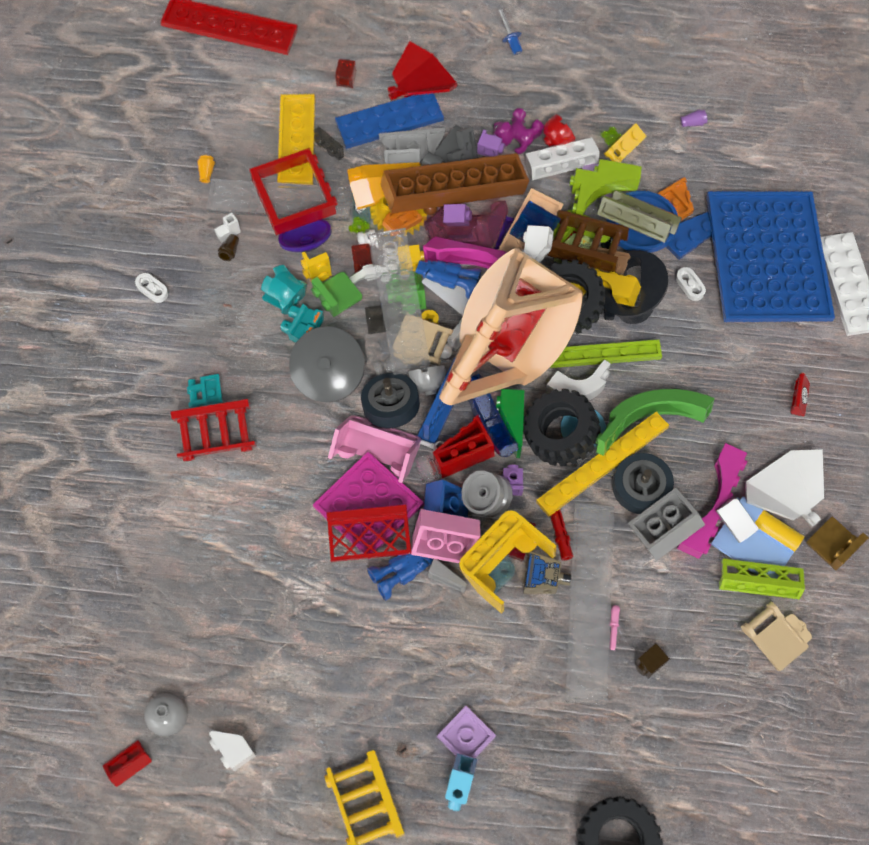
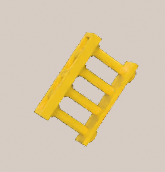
M375 750L366 753L368 759H365L364 763L336 774L332 773L330 767L326 769L327 775L324 778L327 787L333 788L349 838H346L347 845H362L389 833L391 835L395 834L396 838L405 835ZM367 770L368 772L373 771L375 779L371 780L372 783L340 795L336 785L337 782ZM374 791L381 793L383 800L379 801V804L347 816L343 803ZM381 812L383 814L388 813L390 821L386 822L387 825L354 837L351 824Z

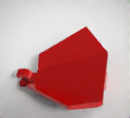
M409 40L392 72L397 87L390 86L387 88V91L390 93L388 97L393 101L400 96L406 98L412 95L450 92L457 88L458 84L434 54Z

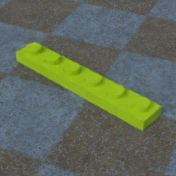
M660 340L566 347L550 368L598 365L604 360L610 364L661 360Z

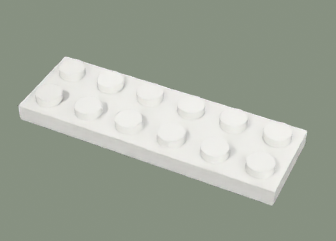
M851 232L821 237L827 275L846 335L869 333V279L854 234Z

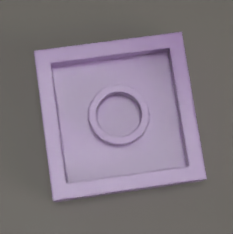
M467 706L437 735V738L455 756L458 753L472 758H476L496 737Z

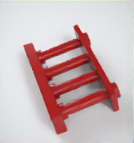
M244 399L171 411V419L180 424L184 450L183 453H177V458L187 462L195 460L197 456L241 449V452L252 451V447H257L255 441L249 442L245 417L246 410L251 409L250 401ZM235 412L237 414L242 443L230 445L226 421L227 413ZM212 415L218 417L222 446L211 448L207 426L208 416ZM196 418L200 425L203 449L192 451L187 423L189 419Z

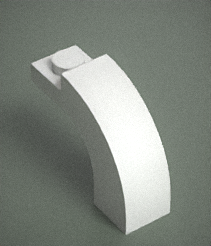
M604 360L593 375L584 380H573L557 371L548 382L545 392L549 394L552 393L551 390L555 389L558 391L569 389L570 392L575 390L580 395L587 397L589 401L604 390L605 380L610 374V371H608L610 363Z

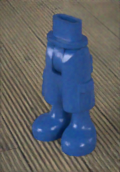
M420 260L416 269V273L423 275V278L439 283L444 287L454 290L456 286L465 289L467 299L470 298L479 282L482 272L480 268L463 269L460 264L446 263L440 260H428V262Z
M411 554L399 555L388 560V565L383 567L371 566L367 568V572L371 580L375 584L377 583L378 591L386 601L391 598L392 589L396 584L405 585L409 583L416 575L430 566L434 559ZM391 572L396 574L388 579L382 580L383 577L390 574Z

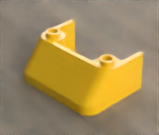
M507 511L460 559V570L478 594L502 614L504 612V601L494 594L496 584L494 579L489 576L492 570L514 547L523 553H530L538 546L551 558H554L556 555V545L519 513Z

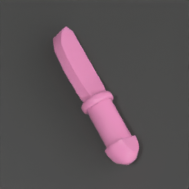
M614 605L611 608V620L609 626H611L610 650L616 649L620 612L618 605Z

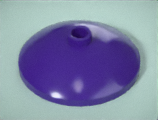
M321 219L279 234V245L283 249L295 253L313 251L329 239L332 233L331 225Z

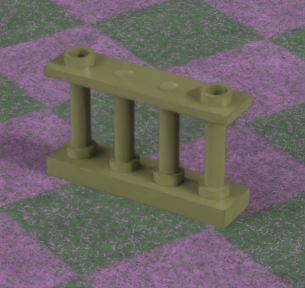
M617 190L614 191L612 198L603 197L597 212L602 217L664 243L667 241L669 233L676 234L682 219L680 216Z

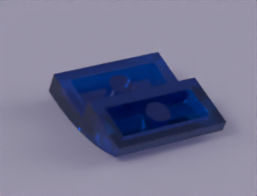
M529 201L509 234L524 242V232L527 231V226L550 227L554 232L561 219Z

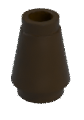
M230 234L218 248L220 259L231 261V259L235 258L239 241L236 235Z

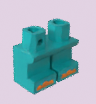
M304 304L301 307L292 305L288 315L294 318L293 322L283 320L280 328L282 332L288 334L289 340L297 342L308 331L321 327L324 321L323 311L318 309L315 311L311 310Z

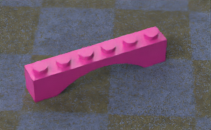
M434 237L423 246L425 262H428V260H440L446 263L475 265L487 269L507 253L506 251L440 237Z
M725 443L714 465L718 480L715 504L712 510L702 518L705 525L680 543L677 549L700 559L702 554L706 555L711 546L708 541L710 537L714 538L718 527L715 526L717 521L722 520L716 511L728 499L732 498L733 493L730 491L732 487L736 488L740 477L737 475L740 470H744L748 462L745 460L747 452Z

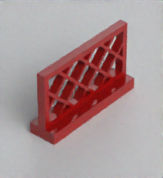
M407 505L326 512L331 562L411 554ZM395 520H404V528L400 532L391 527ZM375 522H381L386 526L380 534L371 529ZM356 524H361L366 528L360 536L351 531ZM341 526L346 531L340 538H337L333 534L332 527ZM388 529L397 535L391 543L382 538ZM368 531L377 537L371 545L362 540ZM348 533L357 539L351 547L342 542ZM399 537L406 542V550H397L393 546ZM379 539L388 546L383 552H377L373 549V546ZM359 541L368 548L363 554H357L353 551V548ZM340 543L347 549V552L343 556L335 557L334 549Z

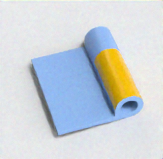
M744 496L741 499L737 497L759 530L741 543H738L724 523L711 545L733 560L785 566L805 536L764 509L746 503ZM748 569L756 575L759 574L755 569ZM773 571L767 572L771 578L777 579L779 576Z

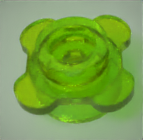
M610 127L608 131L601 134V137L604 138L605 143L608 145H612L622 136L616 131L615 127Z
M355 217L353 224L349 226V231L365 233L370 225L364 219Z

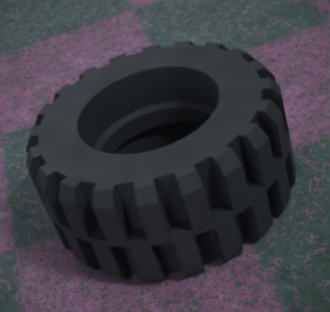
M567 259L562 260V264L552 263L551 271L569 283L580 285L587 293V301L581 307L580 316L574 330L576 334L582 333L583 329L588 330L592 327L593 323H597L599 316L604 311L605 287L603 286V280L601 276L597 275V271L594 268L590 269L589 264L585 262L581 265L579 260L573 259L572 263H568Z
M557 389L551 390L552 393L542 394L539 400L536 398L532 402V407H528L526 411L528 416L525 415L523 419V433L534 454L543 462L548 461L553 466H556L557 463L560 466H567V463L570 462L573 465L578 463L577 460L580 458L584 460L587 457L586 454L588 452L592 453L595 449L593 444H596L598 434L601 433L600 421L593 405L584 395H580L575 390L570 392L569 389H562L561 391ZM562 416H573L578 419L576 429L569 436L562 439L546 437V430L555 419Z
M624 796L608 797L594 804L581 818L576 833V845H599L600 830L608 821L614 819L625 820L634 827L639 837V845H663V839L660 838L662 830L660 825L657 826L655 822L657 818L653 813L650 814L647 811L648 807L644 804L640 805L637 803V800L633 798L626 799Z

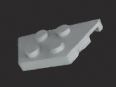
M445 128L380 133L379 140L386 150L419 148L420 163H422L423 158L428 152L434 154L441 145L445 136Z

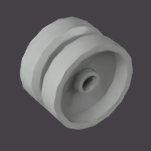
M476 471L470 474L462 487L464 505L469 511L480 515L499 516L509 508L513 498L510 482L504 476L488 471Z

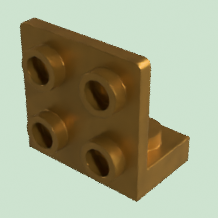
M830 517L806 544L836 571L869 537L864 532L858 537L855 534L853 535L834 517Z

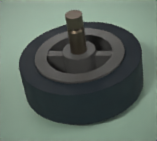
M400 373L378 375L372 378L361 392V403L365 417L370 423L381 428L403 426L409 423L419 411L420 400L417 386L411 378Z
M647 453L633 454L619 464L612 482L613 493L622 507L630 512L641 514L673 490V474L669 466L659 457Z

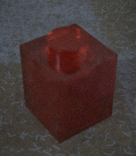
M339 59L335 74L336 86L353 88L356 76V61Z
M369 244L351 246L355 274L362 270L363 266L372 264Z

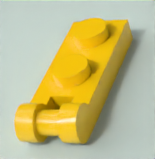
M635 123L603 154L609 157L611 161L621 163L647 136Z

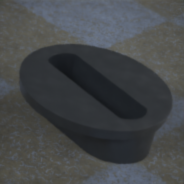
M631 250L625 252L630 254V259H628V265L623 276L627 275V270L631 267L641 266L640 305L634 309H626V305L616 303L612 290L605 287L604 308L611 314L619 316L625 323L638 324L648 319L653 309L663 300L669 281L666 266L660 258L647 251Z

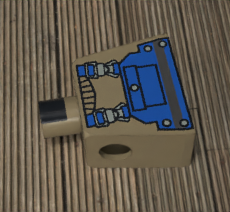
M530 552L523 594H556L558 584L570 586L571 574L560 572V561Z

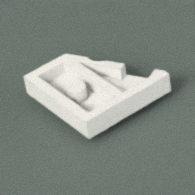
M388 262L381 263L375 267L373 264L363 266L362 270L349 277L353 284L363 279L371 281L389 277L396 273L398 269L396 264L389 265Z

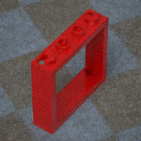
M310 148L249 169L251 179L275 235L336 214L335 206L338 205L336 198L331 196L330 185L324 181V172L322 168H318V159L316 154L312 155ZM309 162L326 203L278 219L261 179Z

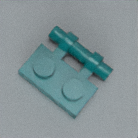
M219 374L200 377L201 384H196L195 379L188 380L189 408L223 403ZM199 392H202L203 399H197V394Z

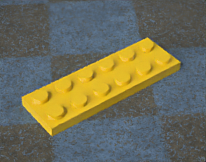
M281 94L278 159L310 148L313 155L315 94ZM308 162L279 172L277 183L278 186H313L314 173Z

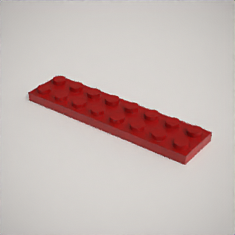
M170 0L160 21L163 27L285 55L289 54L298 31V25L191 0Z

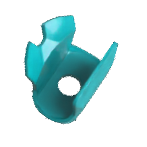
M278 265L273 268L274 278L265 276L262 282L261 290L265 292L262 300L279 308L282 314L287 315L291 306H296L305 296L307 283L296 279L285 265Z

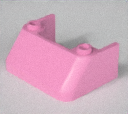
M351 415L335 429L328 458L332 459L336 454H339L340 457L348 459L355 456V454L364 456L369 452L379 462L390 465L393 474L399 477L398 482L402 483L410 473L420 447L421 438L396 428H381L373 425L366 418Z

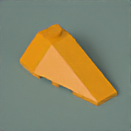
M420 162L362 165L348 169L349 183L357 210L376 205L380 202L381 198L385 197L380 185L384 171L420 166Z

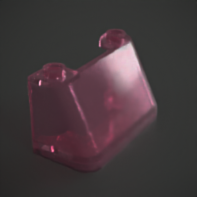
M506 200L495 201L491 205V212L488 215H472L469 226H447L444 224V206H442L424 222L429 241L434 237H440L494 249L508 215Z

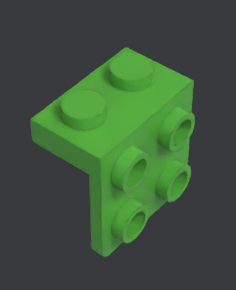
M345 272L338 273L324 283L318 277L311 280L313 295L320 299L323 308L329 311L333 317L362 300V294Z

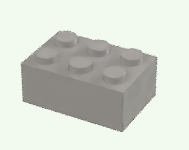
M677 488L673 489L628 523L656 561L705 525L699 513Z

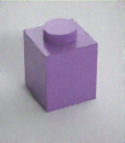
M444 205V224L447 226H469V221L472 220V211L467 205Z

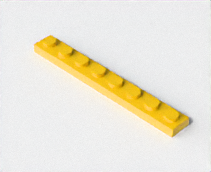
M656 411L615 441L604 456L601 454L596 455L539 497L536 503L550 517L616 468L625 458L633 455L667 430L669 424Z

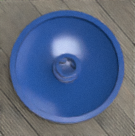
M649 191L625 193L678 216L674 206L659 194ZM606 218V222L613 223V224H617V225L619 224V223H617V222H614V221L609 220V219ZM629 228L628 241L620 240L618 246L627 251L642 250L652 253L668 246L676 234L669 233L667 241L664 243Z

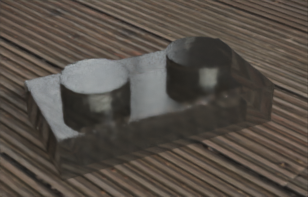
M319 126L313 130L315 143L319 147L326 149L331 157H335L340 161L344 157L343 146Z

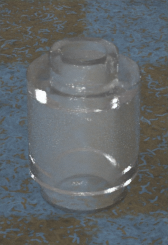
M429 455L418 458L415 461V467L422 483L427 484L438 481L440 473L434 460Z

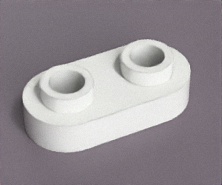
M688 267L679 269L676 281L690 300H701L706 291L703 283L692 269Z
M142 273L135 279L137 289L152 301L161 303L168 298L166 286L150 274Z

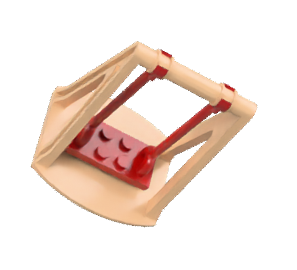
M514 248L499 258L479 280L467 302L460 327L459 342L461 346L440 393V400L445 404L454 405L515 384L525 386L541 376L558 359L573 335L581 312L582 291L519 249ZM487 361L503 371L471 381V374Z

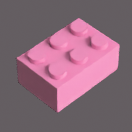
M421 509L412 535L411 555L459 563L464 554L480 539V520Z

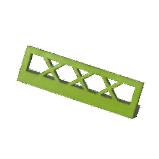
M722 559V576L719 581V590L800 600L805 590L804 568ZM727 566H733L739 572L736 574L727 573ZM755 569L759 574L751 576L747 570ZM773 571L779 577L777 579L771 578L767 572ZM797 574L799 581H792L787 575Z

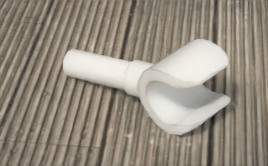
M421 439L420 444L430 447L434 452L437 446H441L444 442L438 441L434 444Z

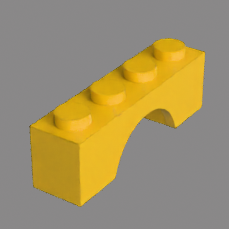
M595 269L597 275L601 276L603 280V286L612 290L616 303L628 306L635 305L641 289L636 277L632 275L623 276L615 272L606 273ZM571 283L572 285L580 289L584 296V294L586 293L585 289L578 284Z

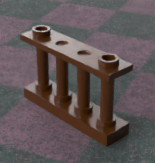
M558 210L557 224H560L555 239L552 241L551 251L546 256L562 260L567 259L569 262H572L573 259L579 260L581 265L585 262L589 264V267L616 273L618 257L615 256L620 240L628 241L629 228L621 224L617 225L573 214L569 211ZM567 226L578 229L571 245L562 243ZM585 231L595 233L590 249L579 247ZM603 235L613 237L607 254L597 252Z

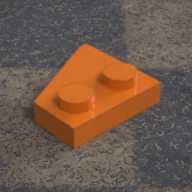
M685 177L658 193L674 206L678 216L682 217L681 221L693 214L694 211Z

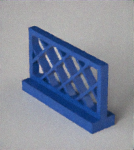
M453 362L418 433V437L435 444L454 406L445 404L439 398Z

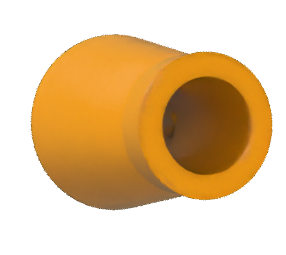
M202 155L197 160L199 181L202 183L210 182L215 165L214 158L211 156Z

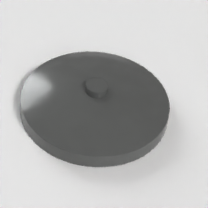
M328 326L315 328L305 333L294 345L289 360L290 375L295 386L305 396L319 402H336L351 395L361 383L365 372L364 353L357 340L346 331Z

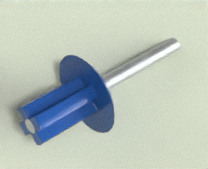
M501 9L499 12L508 32V35L504 37L502 42L509 43L513 55H518L523 51L518 40L522 33L511 32L504 12Z

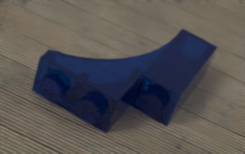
M476 374L471 377V381L478 380L484 377L480 374ZM488 393L469 399L474 417L478 415L494 444V451L500 457H508L519 450L516 441L506 428L491 394Z

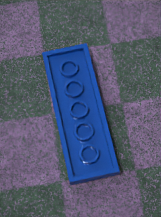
M434 93L409 96L335 118L346 149L379 140L380 133L410 131L444 121L443 113Z

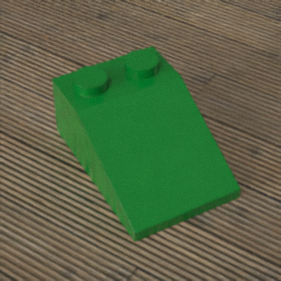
M501 389V396H497L495 415H499V423L515 457L520 458L523 445L525 390Z

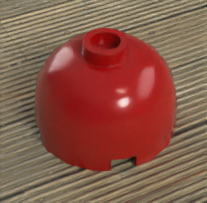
M554 114L544 125L543 133L545 138L543 140L548 147L565 145L574 142L576 139L569 126L560 122L562 118L558 114Z

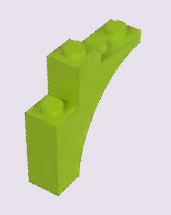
M600 159L598 166L594 167V171L576 168L575 175H571L569 186H573L572 194H575L574 200L577 201V203L573 204L572 213L583 216L587 208L594 201L602 196L613 193L615 190L637 191L642 166Z

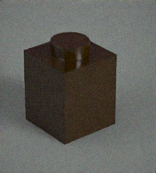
M655 643L636 660V669L642 676L646 675L649 679L670 658Z

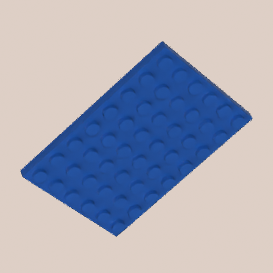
M708 191L706 197L724 322L833 321L835 315L813 192Z

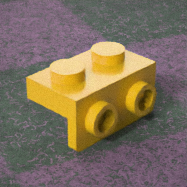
M305 251L301 253L302 260L300 262L306 280L309 279L311 281L318 277L320 281H325L332 276L330 260L326 252L311 259L308 258Z

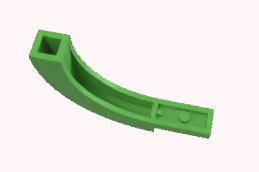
M680 389L652 390L632 396L621 402L610 412L609 423L604 433H600L596 439V444H598L596 453L604 456L619 435L630 424L649 417L656 411L659 415H680L704 423L712 412L715 398L698 392Z

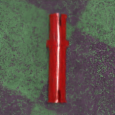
M559 509L550 517L556 537L554 540L558 544L561 560L566 561L574 556L569 542L571 539L567 534L561 509Z

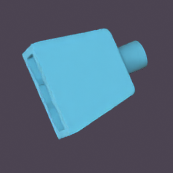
M457 753L445 797L449 800V809L459 811L461 805L467 803L478 759Z

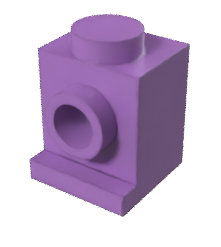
M483 130L477 145V153L487 157L499 156V153L502 154L505 148L502 139L496 135H489L487 130Z
M508 465L507 468H503L502 476L510 482L512 496H522L523 468H519L518 465Z

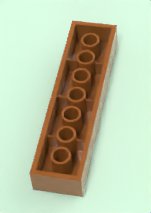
M518 153L386 170L383 172L380 185L390 212L398 213L523 195L528 186L529 179Z

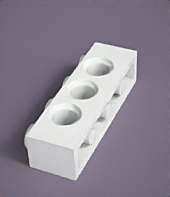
M592 137L565 145L525 153V167L532 180L576 170V168L581 169L584 165L599 164V149Z

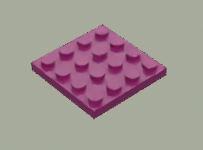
M367 452L313 504V508L327 520L326 512L407 505L409 520L424 505V502L403 483L398 482V478ZM395 520L391 527L398 531L404 525V520ZM375 522L371 529L380 534L386 526L381 522ZM356 524L351 531L360 536L366 528L361 524ZM335 526L342 535L346 531L341 526ZM388 529L382 538L388 541L395 533ZM368 531L362 540L371 545L377 537ZM350 533L345 536L352 544L357 540ZM379 539L373 546V549L378 551L385 543ZM360 541L355 546L362 554L368 549Z

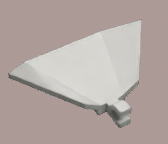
M823 449L791 450L745 482L746 503L790 520H795L802 516L811 528L815 526L821 518L815 512H812L811 509L824 499Z

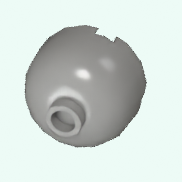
M445 365L412 370L408 374L409 378L416 384L418 392H425L427 396L437 394L436 390L441 388L446 377Z
M164 693L155 696L149 701L145 708L144 718L149 730L158 736L169 737L182 730L186 724L188 712L184 702L179 697Z

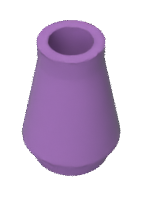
M698 109L686 116L680 117L682 127L703 126V124L707 123L705 110Z

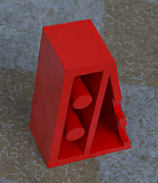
M478 415L466 427L463 426L458 434L453 438L450 437L433 452L434 464L442 479L495 457L494 444Z

